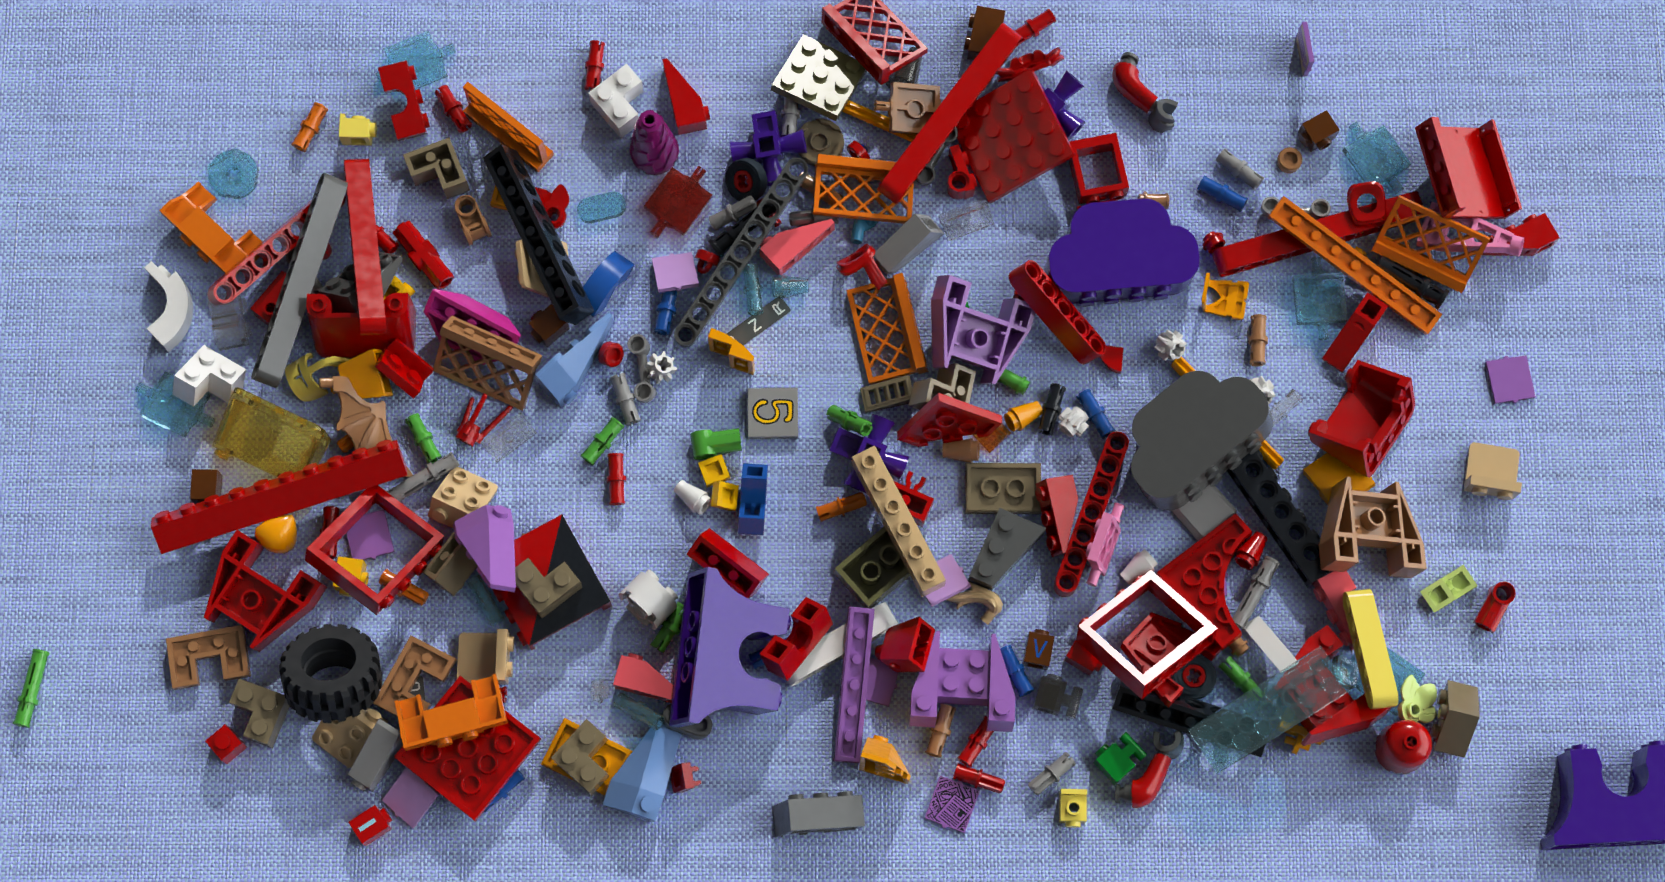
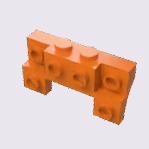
M198 181L188 191L168 201L159 211L180 231L181 235L179 238L188 247L194 245L198 249L196 254L206 264L211 261L222 272L226 273L262 241L249 230L235 242L229 234L205 213L217 199ZM256 255L254 257V262L257 261L260 258V256Z
M493 674L483 679L470 680L474 698L429 710H424L420 694L405 700L394 701L403 748L407 751L430 744L433 746L437 745L438 748L446 747L453 744L452 740L463 738V741L477 738L478 733L484 732L483 730L507 724L508 721L497 675Z

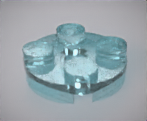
M233 148L220 153L207 168L208 179L212 188L222 197L244 198L257 185L258 167L253 158L240 149ZM231 170H239L237 179L227 178Z

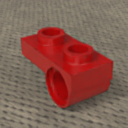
M959 144L949 147L948 156L954 172L948 178L947 192L950 197L957 200L973 197L977 182L974 174H969L967 154L965 151L961 152ZM960 181L965 187L957 189L952 184Z

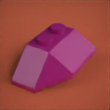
M433 289L423 311L426 317H428L439 341L441 340V335H439L441 327L451 316L515 344L518 343L521 336L508 317L464 294ZM448 339L447 342L450 348L454 350L460 348L457 342ZM473 349L469 350L475 361L482 359L480 352Z

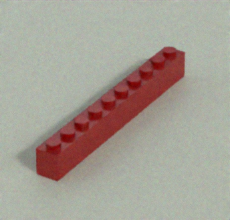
M384 440L375 447L369 449L359 448L354 450L352 454L344 457L341 455L329 458L327 462L319 465L312 463L303 467V470L294 473L287 471L280 474L278 478L269 481L268 479H262L247 488L237 487L222 496L211 495L205 498L203 502L197 504L186 503L175 511H161L151 519V530L161 554L407 476V467L398 441Z

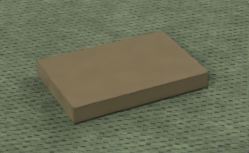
M965 463V514H997L999 508L1013 514H1041L1040 503L1035 495V484L1041 481V463Z

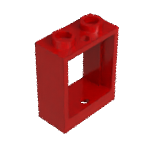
M1111 133L1069 141L1076 156L1069 159L1078 203L1089 204L1105 199H1112V201L1123 199L1128 193L1129 184L1117 134ZM1112 151L1119 183L1086 190L1078 157Z

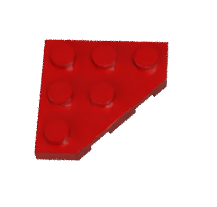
M938 393L897 431V440L922 447L928 446V441L942 439L943 443L963 440V436L977 434L978 438L987 437L1002 424V415Z

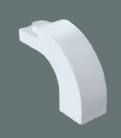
M151 261L144 268L165 290L167 303L162 315L147 330L170 352L182 341L190 328L193 318V301L188 287L176 271L171 275L162 264L157 267Z

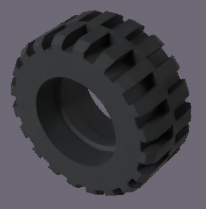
M324 624L322 628H310L309 632L299 634L296 637V641L292 640L280 658L279 672L288 705L291 709L296 710V713L301 717L305 718L308 716V720L318 722V720H323V723H332L333 720L343 722L346 721L347 717L352 716L354 718L361 714L360 711L362 709L367 710L372 705V701L377 699L379 690L382 688V671L377 647L368 635L360 633V630L354 627L349 629L343 624H338L337 626ZM340 666L351 669L344 676L333 680L312 678L315 673L328 667Z

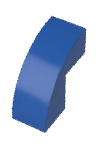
M616 251L612 252L596 268L583 286L595 311L591 314L592 317L604 311L615 288L628 279L635 265Z
M743 463L738 534L764 535L768 465Z

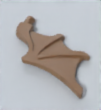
M332 376V378H319L320 388H332L333 393L337 392L341 403V414L336 424V430L344 431L351 438L355 450L375 447L384 440L392 441L386 421V403L383 400L378 403L366 402L356 393L348 377ZM407 467V474H408V475H407V476H404V477H409V478H410L411 476H413V474L411 473V471H410V470L408 469V467Z

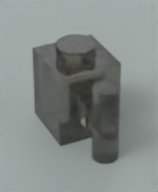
M1047 674V677L1042 676L1032 709L1057 716L1062 705L1068 707L1066 717L1076 719L1083 689L1074 686L1071 695L1064 694L1067 682H1063L1060 676Z

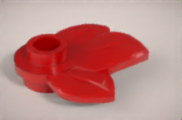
M560 184L551 193L545 189L535 187L550 220L554 214L559 216L556 221H551L554 228L562 227L567 218L565 209L570 202L566 188Z

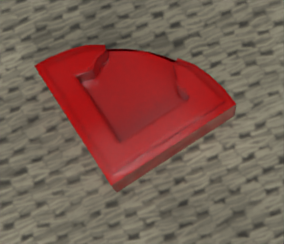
M1106 346V352L1099 358L1109 370L1121 374L1124 348Z

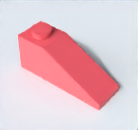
M832 219L782 231L773 237L768 236L761 244V248H759L760 257L780 277L835 230V222Z
M628 653V656L621 655L613 683L615 689L672 703L673 684L648 662L643 661L642 656Z

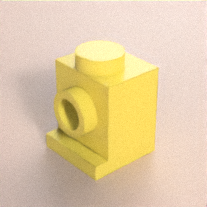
M340 113L339 139L342 145L372 146V137H376L377 134L376 122H370V119L359 115L347 118L345 114Z
M1061 789L1059 791V823H1065L1067 828H1080L1081 823H1086L1087 789ZM1072 803L1078 806V811L1075 813L1069 810V805Z

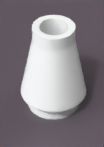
M681 480L674 488V493L682 499L693 513L697 512L701 515L709 508L711 498L708 492L692 486L684 480Z
M1145 549L1141 552L1138 551L1120 573V576L1130 586L1139 575L1144 576L1150 570L1154 571V567L1158 563Z

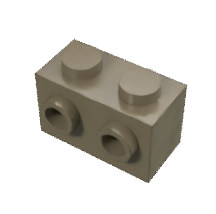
M453 532L422 573L440 588L455 596L464 586L465 581L472 572L477 569L478 565L474 559H469L466 556L467 549L464 545L458 544Z

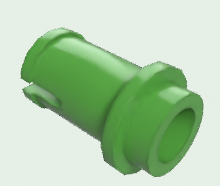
M1007 369L1004 370L997 381L1015 390L1017 395L1019 393L1023 395L1030 384L1026 380L1027 377L1024 376L1022 378Z

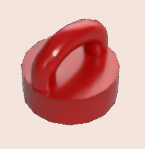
M698 249L695 258L699 260L697 270L701 274L708 273L712 266L717 267L720 261L718 255L703 249Z
M611 341L604 343L599 350V362L609 367L619 365L624 356L622 346Z

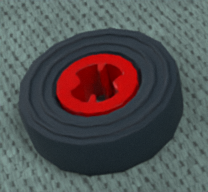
M743 158L734 161L728 167L725 183L727 190L737 201L748 196H752L756 201L764 195L767 189L768 179L766 172L756 160Z
M1197 655L1170 678L1184 687L1181 695L1202 699L1213 690L1216 685L1217 675L1215 667L1210 660L1202 655ZM1193 670L1194 674L1198 672L1200 675L1197 679L1198 683H1193V680L1191 682L1188 681L1189 671Z

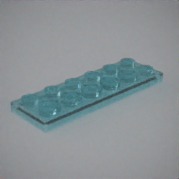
M1319 646L1195 724L1188 731L1216 774H1219L1348 693L1350 689L1322 646Z

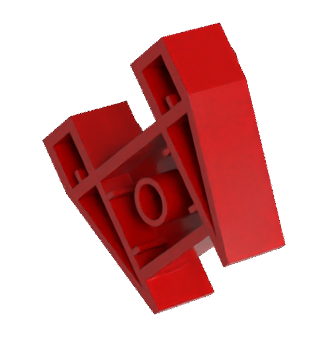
M236 530L222 551L204 618L215 623L221 612L257 634L249 647L260 652L314 609L328 587L300 570L287 591L283 590L251 569L264 547L244 533Z
M1328 625L1307 639L1295 656L1298 664L1284 672L1266 698V701L1270 702L1279 696L1308 731L1307 736L1301 742L1302 746L1366 730L1383 718L1392 708L1369 709L1365 693L1356 700H1353L1325 666V663L1334 658L1344 645Z

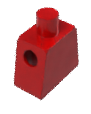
M921 617L892 626L886 631L883 644L875 647V656L895 672H925L935 629Z

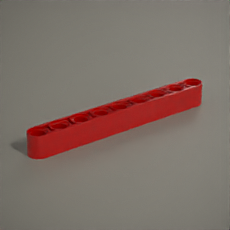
M1005 23L999 26L877 188L878 192L896 205L899 203L1023 38L1020 34Z
M369 159L344 160L345 181L348 182L346 197L360 336L386 334V317Z
M1414 191L1401 195L1423 206L1419 192ZM1398 196L1386 199L1387 218ZM1377 202L1358 207V209L1364 213H1370L1375 210ZM1400 204L1397 210L1400 220L1413 216L1410 207ZM1349 210L1317 219L1318 222L1345 242L1380 232L1386 222L1385 220L1373 224L1356 225L1351 218ZM1415 220L1410 221V222H1407V223H1404V224H1402V225L1415 222ZM1282 229L1218 248L1212 252V256L1219 276L1225 277L1309 253L1312 250Z

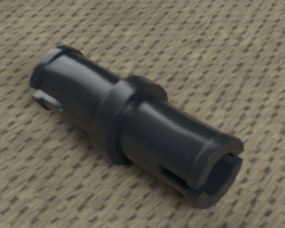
M1050 384L1046 403L1042 405L1043 414L1037 431L1039 433L1042 432L1044 435H1053L1057 416L1062 411L1060 406L1066 388L1060 384Z

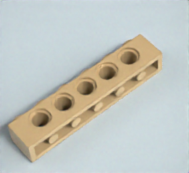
M870 447L852 456L851 464L921 597L944 587L946 579L876 447Z

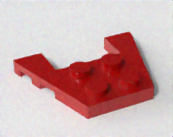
M1151 612L1122 642L1120 648L1136 669L1144 674L1196 632L1181 627L1182 624ZM1213 643L1201 654L1212 661L1221 652V649ZM1168 678L1154 691L1169 708L1182 694L1184 687Z

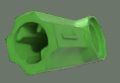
M739 428L716 432L712 430H699L690 434L693 458L695 460H706L717 454L742 451Z

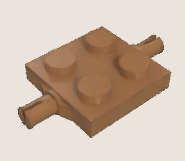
M892 82L890 84L889 101L875 100L874 111H888L889 132L917 135L941 104L940 86Z

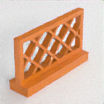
M467 82L463 86L469 104L463 110L465 115L501 144L518 151L521 160L531 168L539 172L554 156L553 151L544 145L543 140L472 84Z
M818 154L815 164L813 215L905 224L912 217L914 183L899 201L906 209V216H896L891 210L896 204L892 202L887 206L879 197L882 194L880 192L875 193L868 185L872 180H880L882 182L896 162ZM821 174L831 175L836 182L829 188H826L821 182ZM849 177L856 178L860 183L853 191L843 182ZM838 185L847 193L840 201L831 193ZM863 187L872 196L864 204L855 195ZM825 195L835 204L829 209L819 208V200ZM849 198H852L859 207L855 211H847L842 204ZM874 200L884 209L878 214L872 213L867 208Z
M1399 195L1371 251L1462 293L1490 241V237L1450 218H1442L1441 214ZM1400 204L1410 207L1413 216L1400 220L1397 212ZM1429 216L1434 219L1436 227L1423 230L1419 219ZM1415 220L1419 232L1406 236L1402 224ZM1398 225L1402 235L1401 238L1393 240L1385 236L1388 228ZM1452 227L1457 230L1459 237L1445 241L1441 229ZM1438 231L1442 243L1428 246L1425 234ZM1421 236L1425 248L1419 250L1410 248L1408 240ZM1476 238L1482 241L1479 249L1468 252L1464 240ZM1461 242L1464 253L1451 257L1447 245ZM1444 247L1447 259L1441 261L1433 259L1431 250ZM1475 255L1474 259L1471 260L1470 256ZM1467 258L1469 264L1467 272L1463 273L1457 270L1453 261Z
M903 273L895 274L893 278L886 279L888 283L883 287L891 285L893 292L888 302L877 296L880 290H877L874 284L846 290L869 385L917 372L919 374L929 372L906 278ZM865 293L870 298L865 307L862 308L855 304L853 295ZM874 299L885 305L879 316L867 311ZM893 300H895L896 307L892 305ZM889 307L898 312V318L893 325L882 319ZM857 309L861 311L859 316L857 313ZM865 314L876 320L870 331L863 329L860 325ZM880 322L891 328L884 340L873 334ZM899 323H900V325H901V329H902V330H900L899 328H897V326L899 325ZM894 331H897L904 337V341L899 348L888 343ZM862 332L867 334L865 339L863 338ZM871 337L882 343L875 355L866 350V344ZM885 346L896 351L890 364L879 358ZM900 354L909 358L911 367L900 370L893 365ZM868 356L873 358L871 362H869ZM876 360L887 366L883 375L873 377L871 369Z

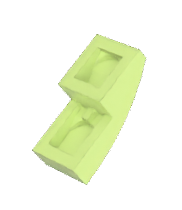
M1462 565L1420 592L1435 613L1478 585L1465 566Z

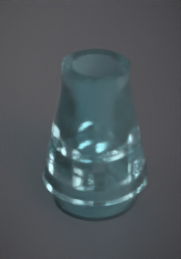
M785 275L772 277L773 297L783 299L809 292L807 278Z

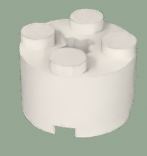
M648 569L646 572H640L619 593L621 601L626 598L629 602L626 608L645 626L651 623L653 624L651 629L656 630L676 610L677 604L675 600L678 596L671 588H664L658 582V576Z

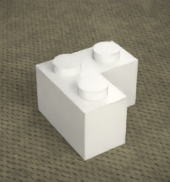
M625 64L588 94L591 105L620 138L634 129L639 116L629 103L644 91L640 78L628 64Z
M203 345L174 375L172 395L193 407L207 392L230 403L244 388L246 369Z

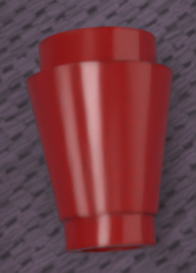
M1254 532L1236 551L1235 562L1246 570H1252L1253 567H1256L1268 540L1267 537L1260 532Z

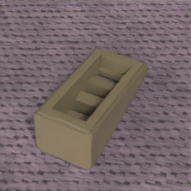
M910 376L898 377L860 388L865 413L909 404L912 393ZM899 386H904L905 396H901ZM890 388L894 389L896 397L894 399H891L889 392ZM880 390L884 391L886 401L881 402ZM870 392H874L876 404L871 405Z

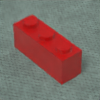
M710 528L698 536L686 554L703 568L711 567L718 569L722 578L732 589L749 599L757 593L769 576L768 572Z

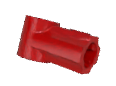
M1499 582L1490 587L1487 597L1473 623L1485 631L1494 633L1507 607L1515 598L1516 592L1513 585L1508 582ZM1498 588L1506 592L1505 601L1497 597L1496 591Z

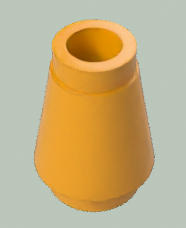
M1038 401L1009 408L1008 412L1004 414V419L1011 431H1021L1042 415L1043 409Z

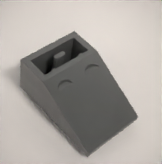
M379 252L384 297L403 258L400 255ZM350 264L344 268V272L328 280L325 286L318 291L319 294H324L331 300L332 313H358L353 264Z

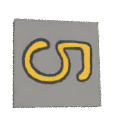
M748 388V439L798 438V388Z

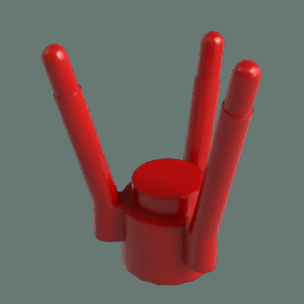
M487 394L482 395L468 421L475 401L474 397H471L455 437L473 447L475 442L481 444L484 437L513 409V406L509 405L479 433L481 428L474 423L484 405Z

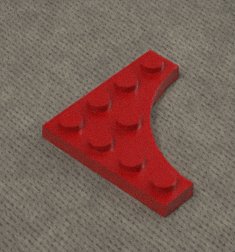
M1236 513L1157 572L1158 577L1217 627L1214 643L1221 651L1242 636L1241 630L1231 617L1224 594V582L1229 563L1241 544L1252 535L1251 529Z

